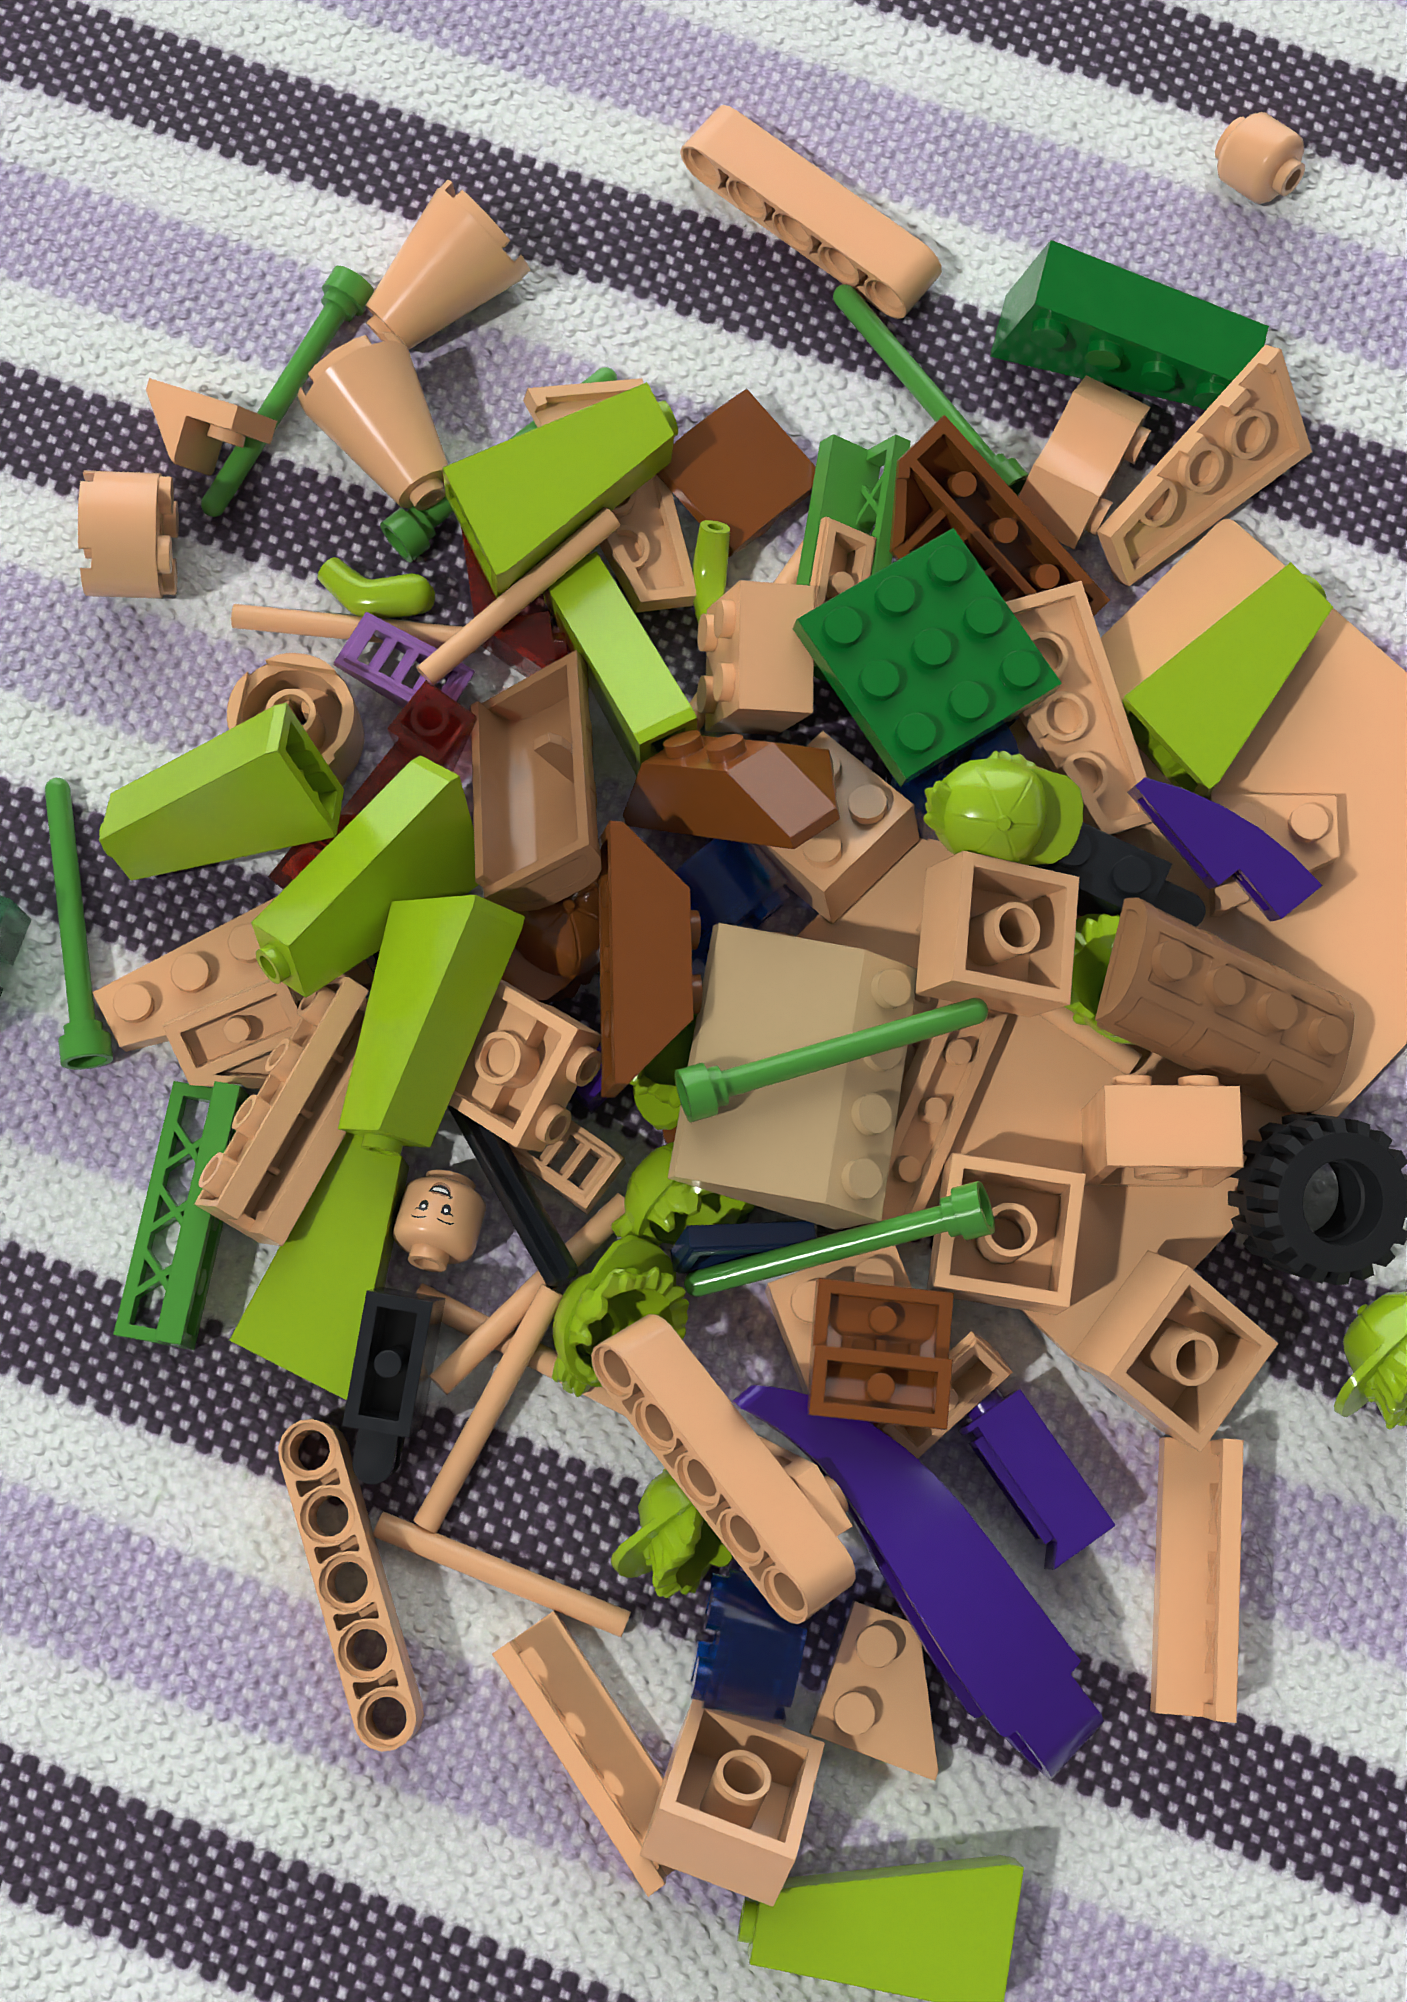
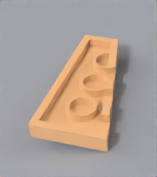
M1265 345L1096 531L1115 581L1131 586L1312 453L1281 349Z
M643 378L533 387L527 388L523 401L538 428L644 384ZM656 474L611 511L618 519L620 527L599 544L635 613L693 606L696 597L694 575L673 494Z
M1082 581L1007 601L1008 607L1062 683L1055 693L1020 713L1019 717L1052 771L1069 776L1081 789L1084 804V823L1111 836L1153 823L1127 793L1143 778H1147Z
M275 898L92 992L119 1047L128 1052L168 1042L169 1040L162 1027L165 1022L268 980L269 978L264 974L256 959V951L260 949L251 922ZM364 960L338 978L349 977L367 990H371L374 974L367 961ZM293 990L300 1004L304 996Z

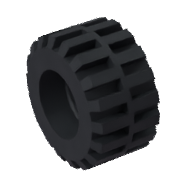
M1307 1113V1115L1290 1114L1282 1116V1124L1269 1122L1258 1130L1262 1138L1260 1142L1247 1140L1243 1146V1154L1247 1156L1243 1168L1230 1176L1239 1179L1237 1191H1228V1205L1239 1209V1215L1231 1219L1235 1232L1248 1235L1243 1245L1251 1254L1263 1257L1262 1263L1288 1274L1321 1284L1326 1282L1333 1285H1347L1350 1278L1363 1281L1374 1276L1372 1264L1386 1267L1395 1258V1255L1390 1250L1393 1244L1404 1245L1407 1240V1231L1402 1229L1407 1217V1175L1402 1174L1401 1171L1407 1164V1159L1402 1150L1390 1149L1392 1139L1383 1131L1370 1129L1371 1124L1359 1120ZM1328 1163L1337 1178L1338 1202L1330 1219L1321 1228L1312 1232L1304 1216V1192L1312 1175L1320 1167Z

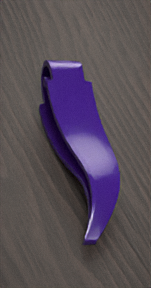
M766 1385L749 1386L732 1401L733 1405L781 1433L799 1448L812 1463L818 1466L823 1476H829L839 1485L848 1503L847 1512L893 1596L929 1657L967 1713L974 1718L984 1715L997 1733L1005 1737L1011 1746L1038 1771L1052 1780L1103 1724L1104 1719L1071 1675L1081 1660L1001 1553L945 1485L905 1447L870 1422L808 1415L807 1394Z

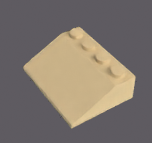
M718 923L712 928L702 984V1005L696 1017L688 1066L704 1063L706 1068L717 1065L723 1071L912 1016L917 968L866 949ZM907 1045L729 1097V1104L719 1107L718 1115L692 1123L688 1121L682 1106H680L668 1179L834 1230L881 1222Z

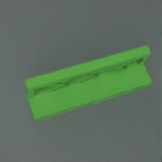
M835 434L820 441L796 585L810 586L820 522L824 517H829L870 535V531L875 525L870 535L877 538L871 575L892 563L893 555L889 550L897 460L910 448V440L895 434L868 450ZM884 466V472L879 479L880 468ZM814 661L813 677L828 682Z
M173 1081L113 1335L195 1350L224 1222L194 1205L202 1191V1188L199 1187V1179L204 1168L214 1155L219 1152L224 1153L236 1132L232 1128L233 1119L240 1106L250 1097L241 1086L215 1081L213 1088ZM187 1099L209 1103L202 1137L192 1143L181 1126ZM179 1137L185 1149L174 1155ZM192 1158L195 1162V1168L188 1198L178 1206L166 1188L169 1174L172 1170ZM164 1200L170 1212L159 1218ZM177 1221L181 1227L173 1262L170 1266L163 1269L151 1251L154 1238L157 1233ZM149 1264L155 1276L144 1282ZM162 1284L166 1292L157 1329L134 1325L140 1298Z

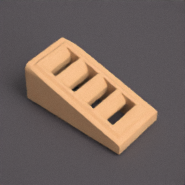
M572 1120L565 1135L554 1145H548L538 1159L528 1153L530 1150L516 1148L508 1143L522 1168L586 1215L591 1212L626 1165L624 1156ZM570 1139L578 1147L557 1173L549 1165ZM591 1154L598 1159V1162L580 1186L577 1187L569 1180L586 1157Z

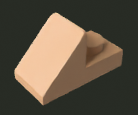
M149 378L146 392L168 455L174 464L209 476L215 470L223 442L243 448L245 439L248 437L271 444L277 424L276 420L225 401Z

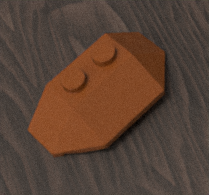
M945 415L933 424L897 460L889 550L896 560L954 528L1005 602L1082 581L1093 617L1110 601L1107 595Z
M697 730L685 731L671 736L663 743L664 750L642 762L623 812L624 821L630 827L786 849H796L840 819L836 800L833 761L829 749L744 740L741 734H730L722 737L701 736L700 731Z
M609 821L598 839L602 870L598 875L601 1097H616L694 1019L693 1014H699L703 997L701 976L699 974H692V950H696L699 946L701 920L698 910H691L690 888L623 821Z

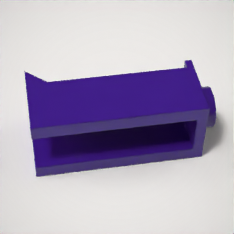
M996 1387L968 1413L971 1421L958 1431L961 1436L970 1432L973 1434L975 1439L968 1444L1038 1544H1047L1044 1569L1055 1570L1116 1526L1021 1389L1011 1392L1004 1397Z

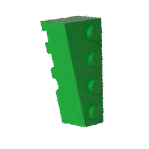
M1050 240L1006 294L990 357L1084 379L1087 375L1105 385L1207 410L1264 347L1269 326Z

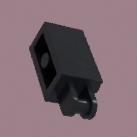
M1082 823L1078 839L1067 856L1053 864L1029 865L1079 877L1077 915L1079 916L1103 913L1110 916H1120L1124 899L1140 898L1152 904L1155 908L1195 927H1198L1205 917V905L1198 895L1165 880L1172 863L1085 823Z
M378 1287L366 1291L342 1426L358 1429L352 1465L357 1478L366 1484H379L393 1475L401 1463L405 1437L409 1438L423 1429L431 1384L429 1375L433 1372L446 1298L386 1287Z

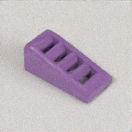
M368 612L364 614L333 664L438 731H440L475 673L473 669L460 663L443 678L446 680V683L435 700L424 696L430 684L422 675L412 689L403 685L402 682L415 661L421 664L437 649ZM374 635L384 642L370 664L366 665L357 659ZM395 648L405 655L391 677H388L381 673L380 670Z

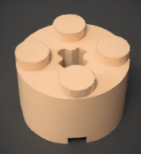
M84 470L83 476L85 481H80L78 499V548L84 549L86 559H91V568H80L85 596L162 599L164 595H176L177 561L176 558H172L171 538H178L179 514L178 502L174 501L173 478L164 477L161 473Z
M302 653L278 654L266 659L267 664L256 669L250 675L247 671L237 681L229 697L227 705V725L229 730L274 705L287 703L299 722L307 721L302 725L343 787L347 777L358 764L364 747L362 719L345 681L327 662Z

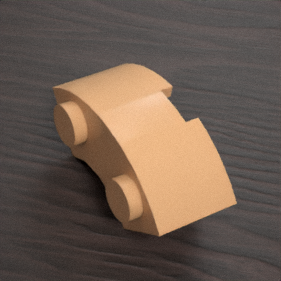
M1087 375L1073 391L1052 435L1033 464L1019 495L1021 501L1055 539L1072 549H1075L1085 531L1095 536L1097 535L1096 531L1103 524L1113 502L1104 498L1124 460L1135 464L1151 433V430L1142 426L1151 408L1150 406Z

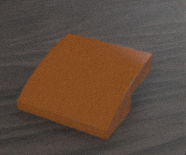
M745 389L673 443L671 463L658 472L657 476L699 523L705 520H713L725 523L730 527L728 554L730 558L767 532L778 517L811 495L816 466L751 392Z
M818 1278L815 1287L811 1336L808 1415L947 1430L953 1359H949L954 1293Z

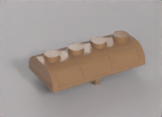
M577 650L485 702L480 703L476 701L470 706L475 882L483 887L484 899L509 910L532 911L553 905L586 888L597 879L602 870L597 827L596 782L594 781L592 723L589 711L588 666Z
M1140 898L1124 899L1095 1017L1099 1028L1201 1075L1218 1077L1219 1083L1225 1086H1240L1241 1093L1282 1112L1294 1111L1301 1115H1307V1113L1319 1110L1331 1099L1341 1083L1349 1055L1354 1030V1012L1351 1003L1334 992L1326 991L1285 971L1270 961L1258 958L1221 940L1218 936L1204 929L1201 930L1157 909Z

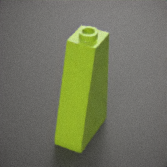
M647 382L443 467L445 495L496 598L516 583L603 507H607L612 511L671 463L674 437L678 435L677 422L668 403L665 400L657 402Z
M596 551L585 556L543 592L544 601L570 651L577 650L586 661L589 687L637 777L642 762L665 749L663 745L665 740L681 732L697 730V716Z
M1290 562L1123 697L1122 704L1136 745L1174 786L1186 789L1206 799L1209 797L1333 609V606L1327 600L1322 586L1313 577L1302 574Z
M287 703L278 704L110 793L104 821L99 830V842L105 853L113 858L128 878L133 881L334 838L337 836L344 788Z
M421 755L410 761L251 922L260 949L256 951V959L264 974L273 983L279 984L283 982L307 998L380 950L392 901L463 896L479 886L475 882L474 828L460 776Z
M477 895L391 902L338 1126L339 1130L363 1137L361 1145L363 1149L384 1155L401 1156L403 1146L431 1147L522 931L525 916Z
M346 1132L284 1245L280 1246L229 1340L345 1400L348 1397L366 1291L385 1287L394 1244L393 1228L409 1171V1165L402 1156H390L365 1150L361 1147L363 1137Z
M996 1855L787 1877L773 1907L744 1897L737 1941L749 1943V1965L931 2002H1004L1024 1867L1013 1857Z

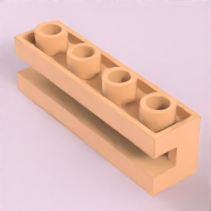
M341 977L331 981L307 998L303 997L297 1010V1014L302 1017L290 1039L285 1038L280 1041L271 1052L265 1065V1071L269 1075L257 1096L251 1095L238 1109L232 1122V1128L236 1132L224 1153L219 1152L214 1155L204 1168L199 1179V1187L202 1188V1191L194 1205L258 1243L276 1246L284 1245L346 1134V1131L339 1130L338 1126L368 999L365 997L369 990L349 977Z

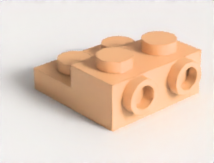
M501 979L449 1105L516 1148L543 1152L546 1145H554L567 1132L571 1122V1113L565 1108L577 1085L580 1087L587 1085L596 1076L602 1062L601 1053L596 1049L601 1041V1034L554 1006L537 1001Z

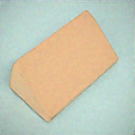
M829 517L821 519L810 586H814V609L871 576L877 538Z
M972 1331L949 1351V1359H953L947 1430L873 1422L875 1427L905 1447L917 1459L1013 1373L997 1350L989 1342Z

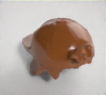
M598 877L583 890L553 905L539 910L514 911L525 916L522 931L501 978L502 980L537 1001L548 1004L553 1001H562L565 998L575 997L581 984H589L593 975H598L600 971Z

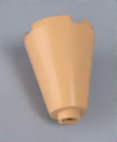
M447 180L440 188H437L367 302L366 307L373 316L366 324L382 342L387 341L382 332H392L399 336L408 350L520 282L530 271V268L522 255L515 261L509 257L503 250L510 242L506 234L467 193L461 190L456 195L453 182Z
M382 332L387 341L374 344L370 342L366 335L354 338L334 349L315 364L308 373L314 384L307 394L301 387L299 389L298 399L306 415L400 507L411 508L414 506L416 510H426L439 503L445 497L443 467L447 466L448 463L409 350L403 340L392 332Z

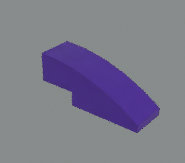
M1146 777L1127 792L1208 889L1219 886L1232 876L1270 922L1284 918L1323 886L1293 854L1263 830L1218 803L1186 789Z

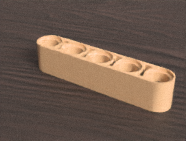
M719 106L681 148L680 154L686 168L700 182L839 282L852 286L863 299L892 318H904L942 273L938 257L922 241L730 106Z
M648 1314L593 1348L591 1355L592 1366L603 1388L767 1602L782 1618L790 1623L800 1624L853 1585L856 1579L855 1566L845 1546L665 1319L655 1314Z
M314 1419L300 1420L289 1426L282 1435L278 1446L279 1461L354 1728L360 1740L369 1748L381 1752L395 1750L415 1736L421 1728L424 1718L423 1703L377 1543L375 1537H373V1529L360 1484L353 1471V1460L348 1443L343 1433L333 1425ZM320 1432L329 1443L330 1453L328 1459L321 1467L316 1470H308L299 1460L298 1450L300 1443L306 1436ZM330 1497L340 1498L345 1503L349 1516L344 1529L335 1536L326 1535L317 1524L318 1508L323 1501ZM348 1562L357 1563L364 1569L367 1575L368 1585L366 1591L355 1602L343 1599L335 1587L337 1572ZM365 1629L375 1630L380 1633L387 1645L385 1660L377 1668L363 1666L358 1662L354 1654L356 1637ZM391 1697L403 1705L407 1721L399 1735H387L377 1729L373 1721V1710L380 1698Z

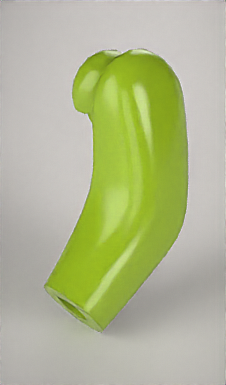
M705 520L699 526L692 567L696 597L693 604L698 625L701 615L703 613L707 614V609L725 594L730 527L719 521Z
M333 557L321 566L317 575L322 585L347 610L360 617H363L366 612L382 619L424 614L435 603L433 587L425 577L419 574L409 573L386 578L367 579L341 559Z

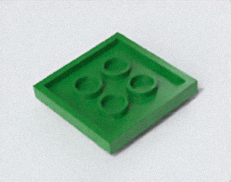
M954 528L797 618L792 628L900 787L1052 695L1062 684Z

